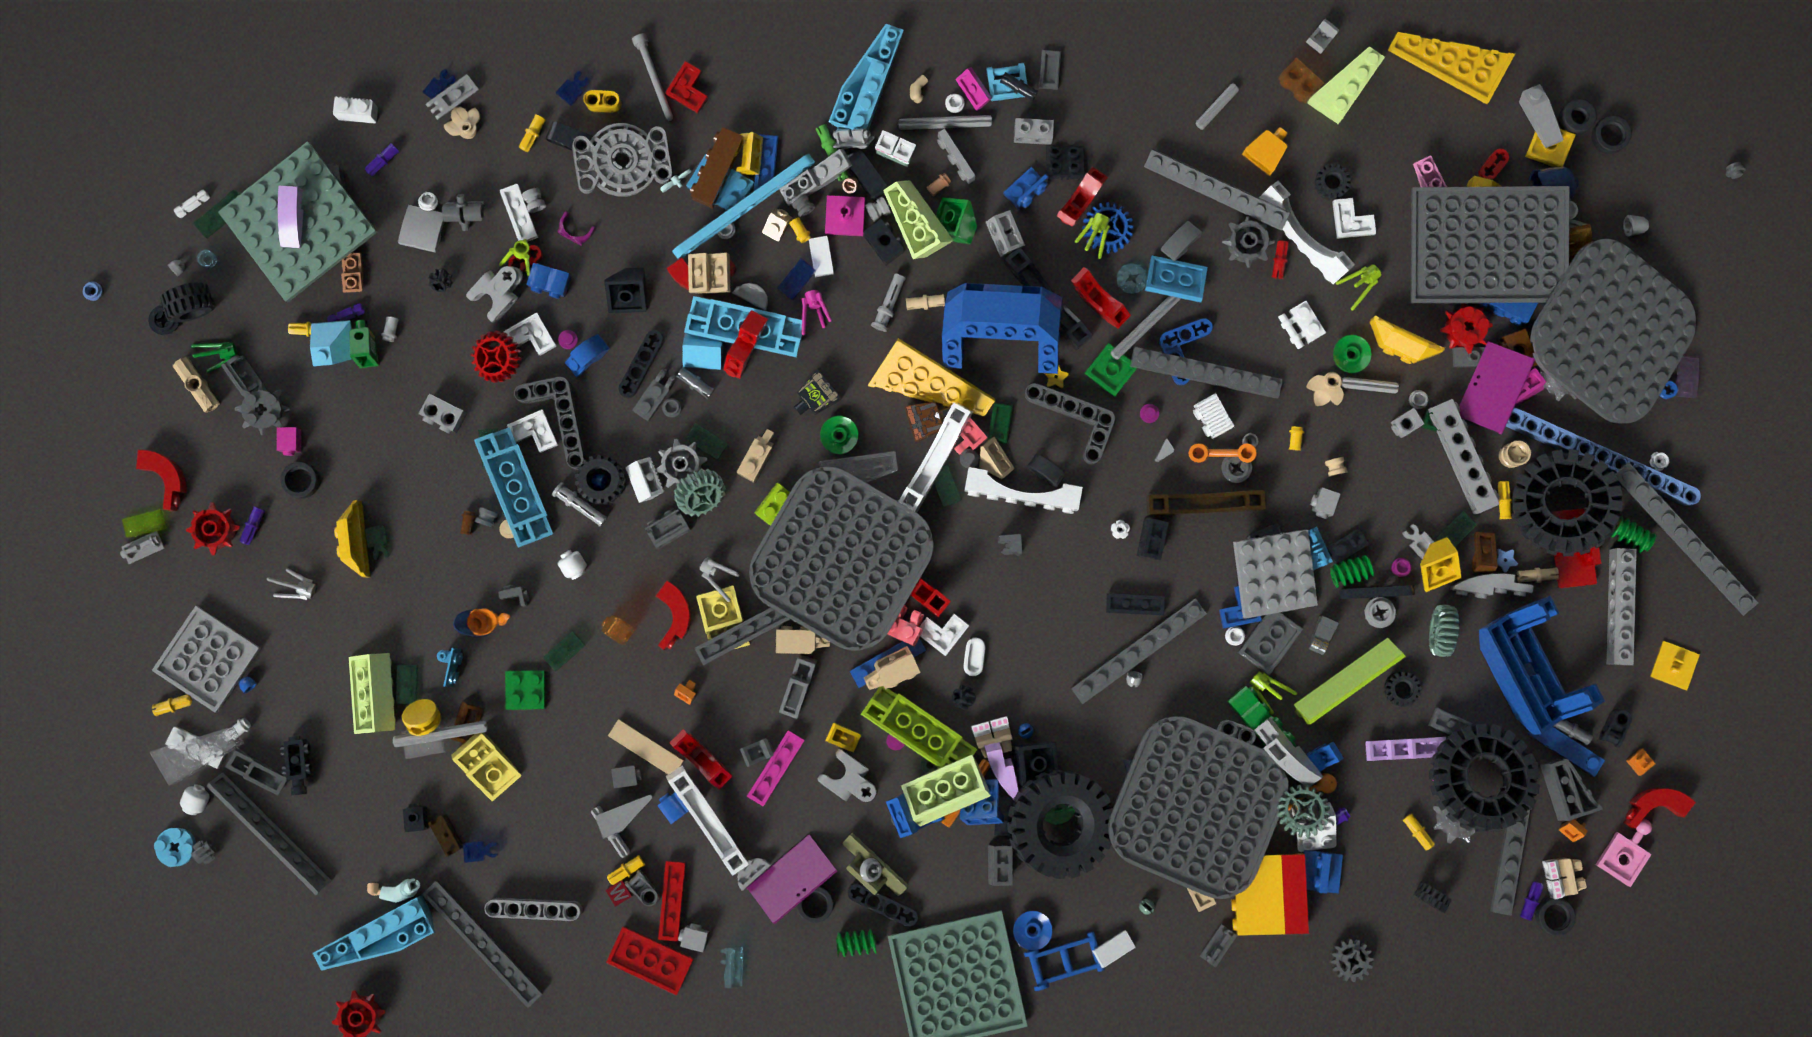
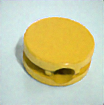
M421 699L405 708L402 714V721L410 734L422 736L431 733L439 726L441 714L433 701Z

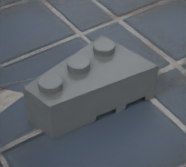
M1556 759L1540 764L1558 821H1570L1603 810L1600 804H1597L1592 797L1591 791L1585 787L1581 781L1582 778L1568 759Z

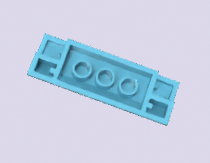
M693 296L684 333L734 343L738 337L741 325L749 312L753 310L768 319L766 328L755 348L797 358L802 342V320Z
M510 427L475 439V444L517 547L519 548L552 535L553 532L546 518V511Z

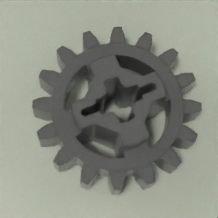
M1348 938L1347 943L1341 940L1340 947L1334 946L1337 950L1336 953H1330L1334 956L1330 963L1335 964L1332 970L1338 971L1337 976L1339 978L1343 976L1345 981H1348L1349 977L1352 982L1356 981V977L1363 980L1362 974L1369 975L1367 968H1373L1369 962L1374 959L1368 957L1371 950H1365L1367 945L1364 943L1360 945V941L1357 939L1354 943L1350 938ZM1349 948V951L1342 953L1345 949ZM1359 950L1362 952L1364 960H1361ZM1354 958L1355 962L1350 963L1348 962V959ZM1339 960H1341L1344 964V971L1342 970L1339 964ZM1361 967L1359 971L1354 973L1355 969Z

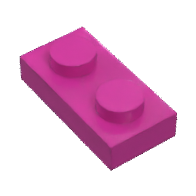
M972 67L967 68L955 79L975 110H980L992 99Z

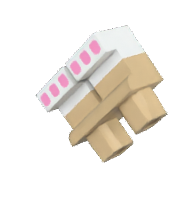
M1007 716L990 721L994 738L992 737L988 721L971 726L977 746L981 749L984 758H987L985 745L999 742L1003 753L1012 751V735Z
M1558 858L1542 861L1545 877L1549 879L1546 882L1550 898L1559 899L1563 898V896L1578 894V891L1587 888L1583 877L1575 878L1574 871L1582 870L1581 860Z

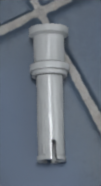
M894 274L882 306L878 307L876 319L871 323V326L875 329L887 332V324L890 317L894 315L892 310L906 279L905 277Z
M560 482L552 493L553 497L557 496L564 501L567 507H574L600 527L607 519V516L579 498L576 491L572 492L565 487L563 482Z

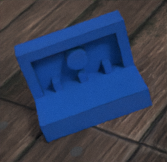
M1304 850L1307 890L1326 894L1327 892L1339 894L1343 855Z

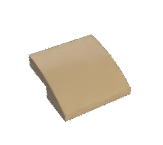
M728 253L688 254L689 293L730 292V257Z

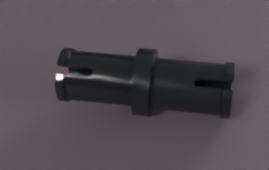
M1007 72L1003 74L1004 78H1001V84L1014 90L1015 94L1019 93L1034 101L1035 97L1032 94L1037 96L1038 90L1025 84L1024 80H1018Z

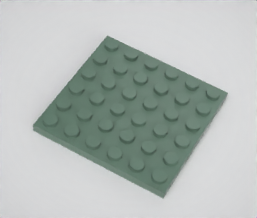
M308 141L218 211L285 302L291 301L377 233L376 229ZM279 186H293L303 190L301 209L304 210L301 248L280 246L278 228Z
M1002 910L888 935L910 1037H983L1027 1027Z

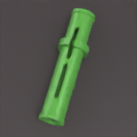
M827 124L816 128L822 142V149H825L828 157L838 151L837 148H833L836 141L832 138ZM847 170L841 173L838 181L849 177Z

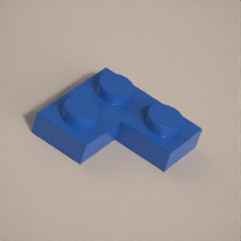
M1239 586L1234 587L1238 606L1219 610L1223 628L1262 621L1261 616L1243 618Z

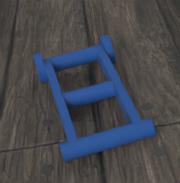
M1089 932L1086 938L1044 951L1037 949L1024 952L1025 957L1030 959L1037 985L1034 986V990L1046 989L1050 987L1049 983L1093 969H1097L1098 972L1105 970V968L1101 967L1093 951L1095 964L1073 970L1067 948L1087 942L1090 943L1091 950L1096 949L1099 946L1095 933ZM1060 951L1066 973L1043 979L1038 957Z

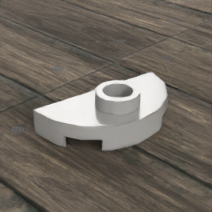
M753 283L737 286L732 294L762 310H767L768 298L764 289L759 285Z
M760 858L748 860L749 865L738 872L737 878L740 889L743 891L772 864Z

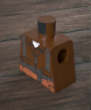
M936 402L905 406L915 443L939 432L942 421L945 420L950 410L949 407L938 410Z

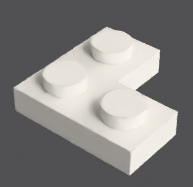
M1353 198L1333 200L1337 239L1376 234L1374 215L1355 217Z
M538 313L503 331L508 336L514 338L513 342L518 343L517 347L531 340L540 356L556 347Z
M543 410L507 425L508 428L510 427L516 443L533 436L540 453L558 446Z
M954 614L942 629L927 617L920 625V628L923 629L920 637L946 656L969 625Z

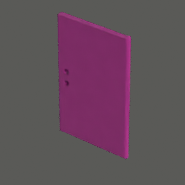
M1488 341L1460 403L1459 414L1461 418L1502 434L1535 359Z
M809 834L746 888L775 925L836 873L837 870Z

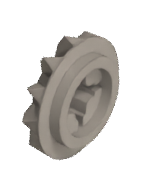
M1383 597L1370 600L1364 610L1365 619L1376 628L1387 627L1395 619L1396 611L1394 605L1390 600ZM1377 607H1379L1380 610L1387 609V611H1385L1382 614V618H1380V616H1373V614L1377 612Z

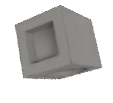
M1412 408L1393 420L1391 428L1395 435L1402 438L1422 426L1424 422L1415 408ZM1403 419L1409 421V429L1402 426Z

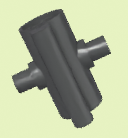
M458 194L456 202H446V204H443V221L459 222L462 230L468 231L470 221H483L485 202L466 201L464 194Z

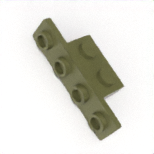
M853 833L843 841L842 844L856 856L846 869L871 893L875 895L884 884L898 896L908 888L909 885ZM868 858L876 859L882 868L880 877L873 882L864 881L860 875V867Z

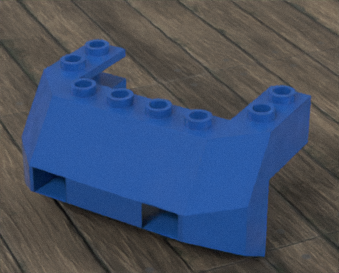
M964 283L948 291L942 331L943 366L946 368H962V359H964L965 355L964 337L1039 341L1038 373L1058 374L1063 298L1043 287Z
M1551 596L1522 606L1479 629L1480 650L1515 718L1533 735L1543 734L1561 720L1591 711L1605 702L1597 684L1565 693L1531 628L1559 614Z

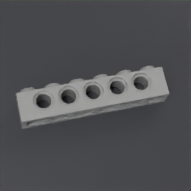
M1451 399L1428 409L1429 413L1433 412L1429 416L1433 425L1438 429L1437 434L1473 515L1499 505V495L1490 484L1492 482L1491 477L1482 466L1484 465L1483 459L1475 450L1476 444L1474 439L1469 437L1467 423L1464 419H1461L1459 414L1460 408L1457 402ZM1447 416L1453 418L1452 426L1447 425ZM1455 433L1460 435L1461 441L1459 444L1453 439ZM1463 451L1468 454L1467 461H1464L1461 457ZM1470 469H1474L1476 471V477L1474 479L1471 478L1469 475ZM1479 486H1481L1484 489L1483 496H1480L1477 493V488Z
M1615 548L1610 549L1606 663L1609 665H1633L1636 549Z

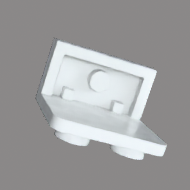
M1330 802L1324 804L1330 806V810L1326 812L1330 813L1331 816L1327 818L1328 824L1323 825L1324 830L1322 832L1318 830L1316 836L1311 833L1309 838L1305 836V833L1299 838V832H1297L1298 851H1312L1334 848L1336 846V815ZM1315 804L1312 808V812L1315 814V818L1318 820L1319 811ZM1309 806L1306 809L1301 810L1298 816H1300L1303 813H1306ZM1292 808V815L1294 817L1296 813L1295 810ZM1303 820L1298 822L1300 825H1311V823L1308 824Z

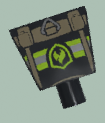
M816 370L797 392L802 400L793 407L800 415L808 409L816 415L841 401V397L821 372Z

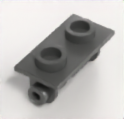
M1221 924L1200 957L1214 967H1217L1238 935Z

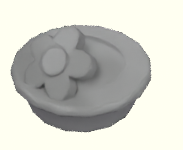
M874 858L866 859L860 867V875L866 882L877 880L882 872L880 863Z

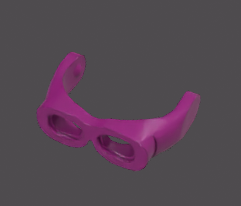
M565 211L560 219L557 232L582 246L593 235L596 227L592 226L590 231L584 236H570L564 229V221L569 212Z

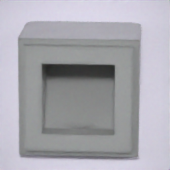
M1168 439L1164 440L1155 458L1156 462L1161 461L1174 452V448Z

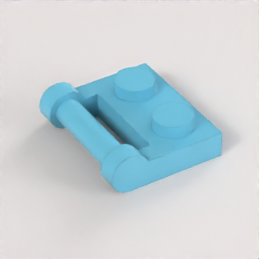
M1018 63V66L995 69L992 67L986 68L990 96L992 97L991 101L1025 97L1019 93L1015 94L1014 90L1001 84V79L994 80V76L1003 75L1005 72L1008 74L1019 73L1020 77L1015 78L1018 80L1022 79L1027 84L1024 63Z

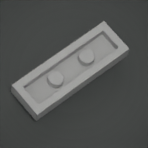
M944 128L938 132L939 139L937 142L942 150L946 149L949 155L947 157L952 165L956 164L959 171L957 172L963 181L966 180L969 184L975 180V174Z

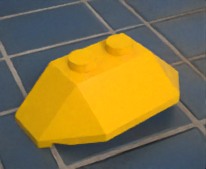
M1374 316L1370 320L1378 346L1384 349L1383 352L1388 355L1394 356L1395 354L1401 357L1400 360L1405 363L1419 362L1438 355L1445 349L1378 316Z
M353 500L336 522L337 527H335L334 531L335 537L338 538L339 542L337 555L342 562L361 577L369 578L370 568L362 501Z

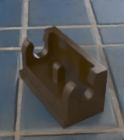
M443 814L428 823L446 857L465 848L447 814Z

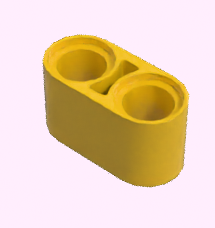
M590 90L584 94V103L590 111L614 113L621 109L622 102L614 91ZM591 98L598 99L595 104H589ZM610 99H617L614 105H608Z

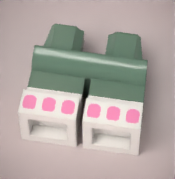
M884 130L875 146L876 154L908 167L916 148V144L902 138L899 140V137Z

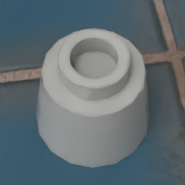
M1627 215L1624 219L1623 229L1626 236L1643 234L1649 228V222L1644 217Z

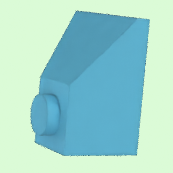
M350 320L311 324L310 350L313 366L333 365L351 360L349 331L352 328Z

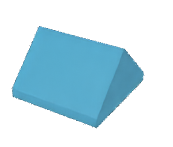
M685 333L683 340V367L721 370L723 341Z

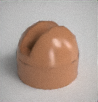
M848 177L842 184L844 191L847 193L855 192L859 186L858 180L854 177Z

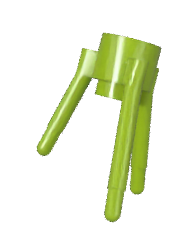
M1096 213L1094 218H1090L1086 227L1076 238L1075 243H1078L1091 227L1093 232L1085 247V250L1088 251L1097 232L1102 233L1103 231L1098 258L1101 259L1107 232L1110 228L1108 225L1110 219L1103 214Z
M527 240L517 241L514 244V248H510L509 252L501 260L499 266H503L510 256L514 254L515 257L525 260L526 272L529 276L531 270Z
M1373 264L1368 268L1364 266L1361 270L1336 282L1339 285L1362 274V279L1354 287H1358L1364 282L1369 284L1351 307L1352 311L1359 305L1372 287L1378 283L1377 279L1381 277L1380 270Z
M1259 671L1249 683L1253 685L1252 688L1258 694L1260 700L1265 702L1270 708V714H1274V711L1259 689L1263 691L1266 688L1280 700L1283 697L1269 686V682L1293 695H1297V692L1269 677L1265 672L1262 674Z

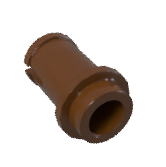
M464 511L461 514L463 519L460 533L472 535L474 518L477 516H475V512Z

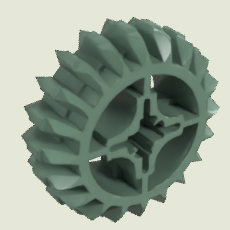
M701 468L699 472L694 470L693 474H687L686 478H681V483H678L677 489L674 490V498L678 508L685 515L689 514L691 517L697 515L699 517L701 513L706 515L707 511H712L714 507H718V502L723 501L722 497L725 496L726 488L721 476L715 471L703 470Z
M1437 605L1433 611L1429 631V647L1433 655L1440 657L1451 656L1456 648L1459 635V615L1457 609L1453 606Z
M1298 785L1297 791L1291 787L1289 789L1290 793L1285 792L1287 798L1280 797L1279 801L1284 802V804H1278L1277 809H1282V811L1278 812L1277 816L1283 817L1280 820V824H1287L1284 828L1286 831L1289 828L1292 829L1291 835H1294L1297 831L1299 832V838L1303 836V833H1305L1307 838L1311 836V833L1316 836L1318 830L1322 832L1324 830L1323 825L1328 824L1327 818H1330L1331 814L1326 811L1330 810V806L1324 805L1328 800L1327 798L1321 799L1323 793L1320 792L1317 795L1315 793L1316 788L1309 791V786L1306 785L1304 790H1302L1301 785ZM1302 797L1310 800L1308 802H1302L1299 799L1297 800L1296 798ZM1289 803L1293 805L1292 808L1296 813L1293 818L1289 815ZM1315 804L1319 811L1318 820L1315 818V814L1312 812V808ZM1309 806L1306 813H1303L1300 816H1298L1301 810H1304ZM1303 820L1308 824L1311 823V825H1300L1298 822Z

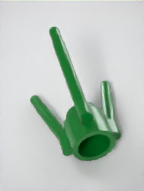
M233 342L191 345L192 348L219 347L217 350L193 354L194 358L219 354L221 359L225 358L224 361L207 369V373L222 367L223 363L238 355Z

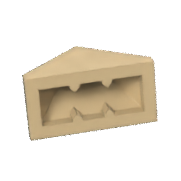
M992 437L981 446L980 469L988 470V473L1001 479L1014 469V466L995 437Z

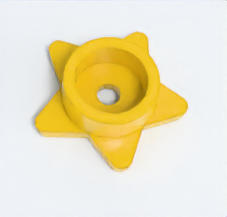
M1058 367V374L1044 373L1048 377L1047 387L1057 385L1063 388V380L1069 376L1068 373L1061 371L1060 367Z

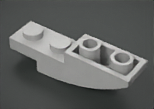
M839 149L814 168L807 169L779 190L788 206H790L802 195L807 194L809 196L840 177L841 173L850 168L852 164L844 149Z
M1489 574L1460 581L1450 586V590L1456 591L1457 595L1467 596L1468 593H1473L1476 598L1484 599L1489 595H1493L1494 589L1495 593L1506 594L1507 591L1514 592L1515 596L1526 597V594L1533 592V585L1514 583L1515 575Z
M1271 717L1254 729L1265 742V751L1294 779L1310 787L1323 777L1298 745L1295 748Z

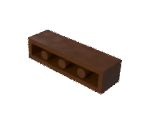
M724 127L721 128L720 132H716L713 139L715 144L712 149L709 148L705 157L707 159L706 164L700 167L698 172L699 179L697 183H693L690 189L692 200L714 209L744 143L742 135Z

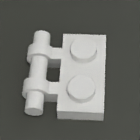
M1307 301L1289 310L1292 318L1288 319L1285 313L1279 316L1282 328L1286 329L1291 337L1290 341L1296 345L1297 349L1305 346L1301 340L1305 337L1309 344L1326 333ZM1294 323L1297 324L1301 331L1298 334L1292 326Z

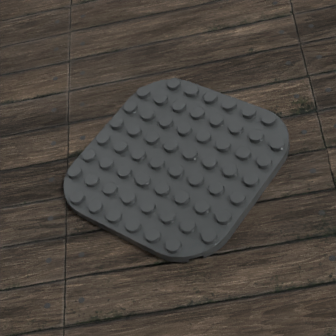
M1612 239L1592 241L1577 252L1537 317L1531 332V342H1533L1534 349L1532 354L1538 366L1546 374L1604 419L1613 423L1635 422L1643 418L1651 410L1692 342L1696 329L1695 311L1691 301L1684 292L1626 245Z
M835 467L816 468L804 474L796 482L754 553L749 570L751 585L763 603L834 645L854 651L867 649L878 644L887 635L927 567L933 552L932 534L928 524L919 514L850 473Z
M1168 717L1161 719L1144 733L1119 792L1108 823L1111 844L1122 859L1136 867L1211 898H1230L1245 891L1256 877L1279 819L1277 813L1282 811V809H1277L1278 804H1284L1279 799L1280 797L1287 798L1285 792H1288V779L1285 771L1263 749L1189 718Z

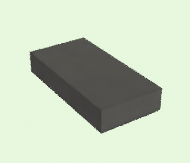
M1042 50L1039 88L1058 90L1061 51Z

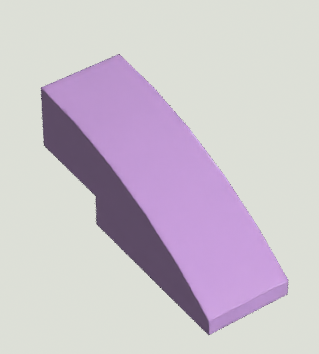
M278 187V228L281 247L301 248L304 210L301 209L303 190L299 187Z
M999 742L985 745L987 758L994 775L1005 791L1014 799L1018 792L1011 759L1004 760Z

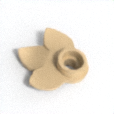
M455 107L451 112L452 121L444 124L445 130L452 136L460 135L466 139L473 138L477 133L476 124L480 120L479 111L476 108H472L467 112L462 107Z
M1329 372L1325 376L1316 375L1307 383L1306 387L1315 391L1314 402L1316 406L1325 405L1330 400L1335 405H1339L1343 400L1344 393L1340 387L1342 379L1335 372ZM1329 379H1334L1335 384L1330 385Z

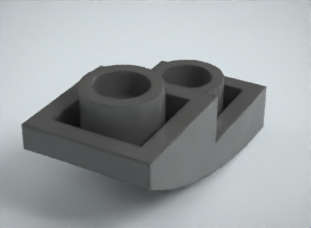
M1187 221L1162 246L1161 251L1173 261H1176L1187 252L1188 247L1201 237L1202 231Z

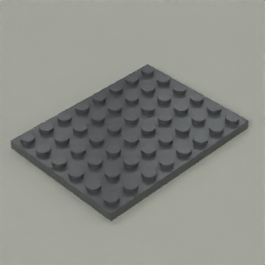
M1569 186L1411 188V303H1547L1569 267Z

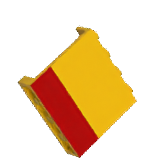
M1305 854L1264 855L1251 885L1242 893L1235 895V899H1231L1232 911L1236 913V919H1232V927L1237 935L1309 934Z

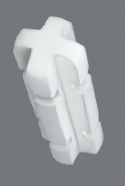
M203 189L197 193V196L193 195L183 202L182 206H177L174 212L179 218L187 215L186 212H191L200 206L202 201H207L210 196Z

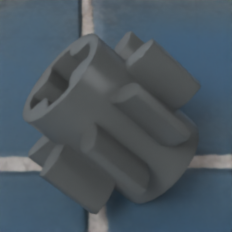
M203 840L198 841L192 846L194 851L191 855L198 864L204 862L206 865L216 858L213 854L217 850L210 841L207 840L205 843Z

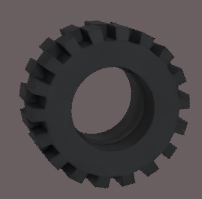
M194 282L179 285L167 290L160 296L166 318L170 322L195 320L215 309L209 286L206 283Z
M591 456L588 460L582 462V467L579 466L577 468L579 471L575 474L577 478L575 484L578 487V492L586 500L598 505H606L609 502L616 501L615 499L622 495L620 493L625 489L624 483H626V478L621 466L615 460L608 456ZM599 469H605L611 474V483L603 491H596L590 485L592 474Z

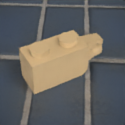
M767 429L763 437L758 436L757 439H754L737 470L738 475L756 483L772 453L774 444L770 441L774 432Z
M781 626V630H776V653L812 654L816 648L830 646L828 640L804 626H801L800 630H792L793 626Z
M906 646L877 660L874 665L876 670L865 676L864 680L869 690L881 686L887 689L897 686L906 679L914 678L920 671L911 651Z

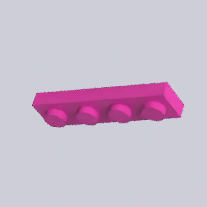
M788 730L747 797L764 806L805 740Z

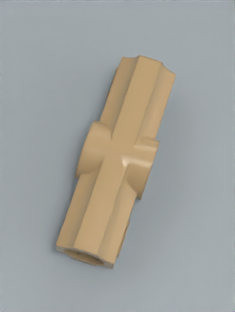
M184 357L177 360L173 365L174 369L203 411L208 413L216 409L220 404L208 387L207 381L201 377L189 358ZM199 380V387L194 389V382Z

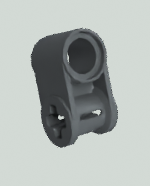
M640 869L637 870V874L631 880L625 882L626 887L644 905L652 906L659 902L661 897L659 890ZM648 891L653 892L655 895L653 902H649L646 899Z

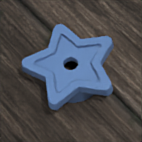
M1497 549V564L1504 573L1508 571L1510 566L1518 565L1513 558L1514 550L1504 552L1501 549Z

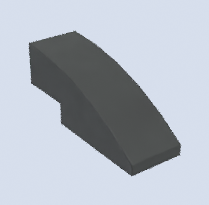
M799 654L779 713L798 718L818 660Z
M236 747L225 764L226 768L243 776L244 779L276 795L280 793L287 781L286 777H283L280 772Z

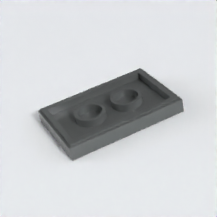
M1281 612L1264 615L1261 619L1262 621L1259 622L1237 652L1267 675L1273 672L1303 630V628Z

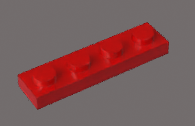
M666 861L658 940L678 941L686 862Z

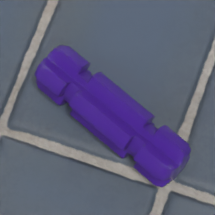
M359 303L354 305V308L349 307L337 312V315H329L327 320L328 322L348 321L355 318V315L360 316L364 314L365 310L363 305Z

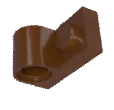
M1475 532V554L1472 559V571L1474 573L1493 574L1498 567L1495 533Z

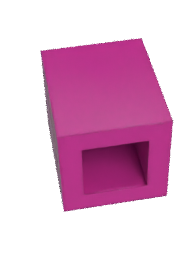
M296 427L277 428V451L283 452L284 456H294L295 452H301V429Z

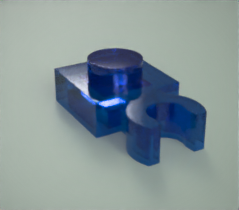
M444 69L440 73V79L437 80L434 77L423 90V93L432 100L447 89V85L453 84L456 78L452 75L449 79H445L448 71Z
M580 71L575 73L573 82L567 79L556 91V94L570 106L583 94L580 88L589 83L587 77L583 81H579V77L582 75Z
M484 841L463 843L464 863L485 861V855L491 858L498 856V853L490 851V848L497 846L498 843L492 842L487 846H484Z

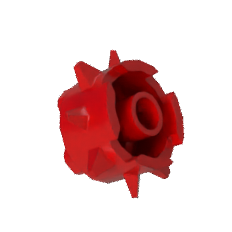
M1461 303L1460 309L1455 313L1446 310L1445 313L1448 320L1445 327L1440 329V332L1447 334L1446 337L1451 342L1449 346L1451 349L1455 346L1464 347L1469 354L1472 353L1473 346L1477 343L1487 345L1488 342L1485 336L1488 328L1493 327V323H1489V320L1483 314V307L1476 309L1471 306L1468 307L1466 303Z
M212 502L208 510L193 511L192 526L187 528L186 532L192 533L191 536L196 542L194 549L201 546L208 547L211 555H216L218 549L225 546H233L231 541L237 530L240 529V526L235 525L230 517L231 509L224 512L218 511L214 502ZM212 526H215V531H214V532H211V531H213V529H211Z
M353 990L350 1000L345 1003L336 1002L339 1010L332 1024L339 1025L338 1028L343 1033V1037H367L371 1032L381 1033L378 1024L381 1020V1015L386 1012L374 1001V994H371L369 997L359 996L356 990ZM356 1014H360L362 1019L358 1020Z

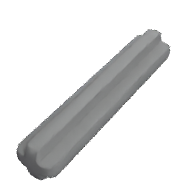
M1233 83L1230 84L1196 121V126L1203 130L1234 97L1239 88Z
M1344 377L1341 384L1343 388L1397 393L1399 389V384L1395 382Z
M597 806L591 813L595 818L596 815L604 813L600 806ZM620 835L610 840L620 857L623 858L630 853L629 848Z

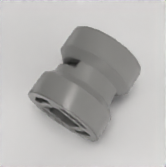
M532 188L522 193L523 200L528 203L526 207L529 213H535L546 208L545 201L541 199L539 188Z
M883 197L878 198L876 203L870 202L865 205L873 222L879 220L881 214L886 216L891 213Z

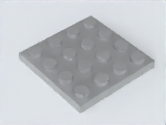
M1307 529L1233 542L1243 618L1318 605Z
M195 606L152 671L213 712L218 713L261 647L199 606Z

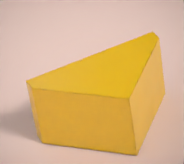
M833 723L825 741L854 752L861 734Z

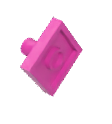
M827 196L825 234L863 236L865 197Z

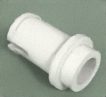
M386 317L384 333H381L383 340L394 342V339L397 338L395 333L399 319Z
M245 718L238 719L233 727L225 731V735L228 737L234 733L229 738L233 742L242 733L248 732L251 724Z

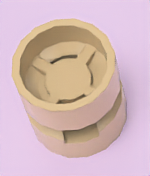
M1514 441L1506 444L1499 451L1500 462L1508 468H1515L1525 464L1531 456L1529 446L1523 441Z

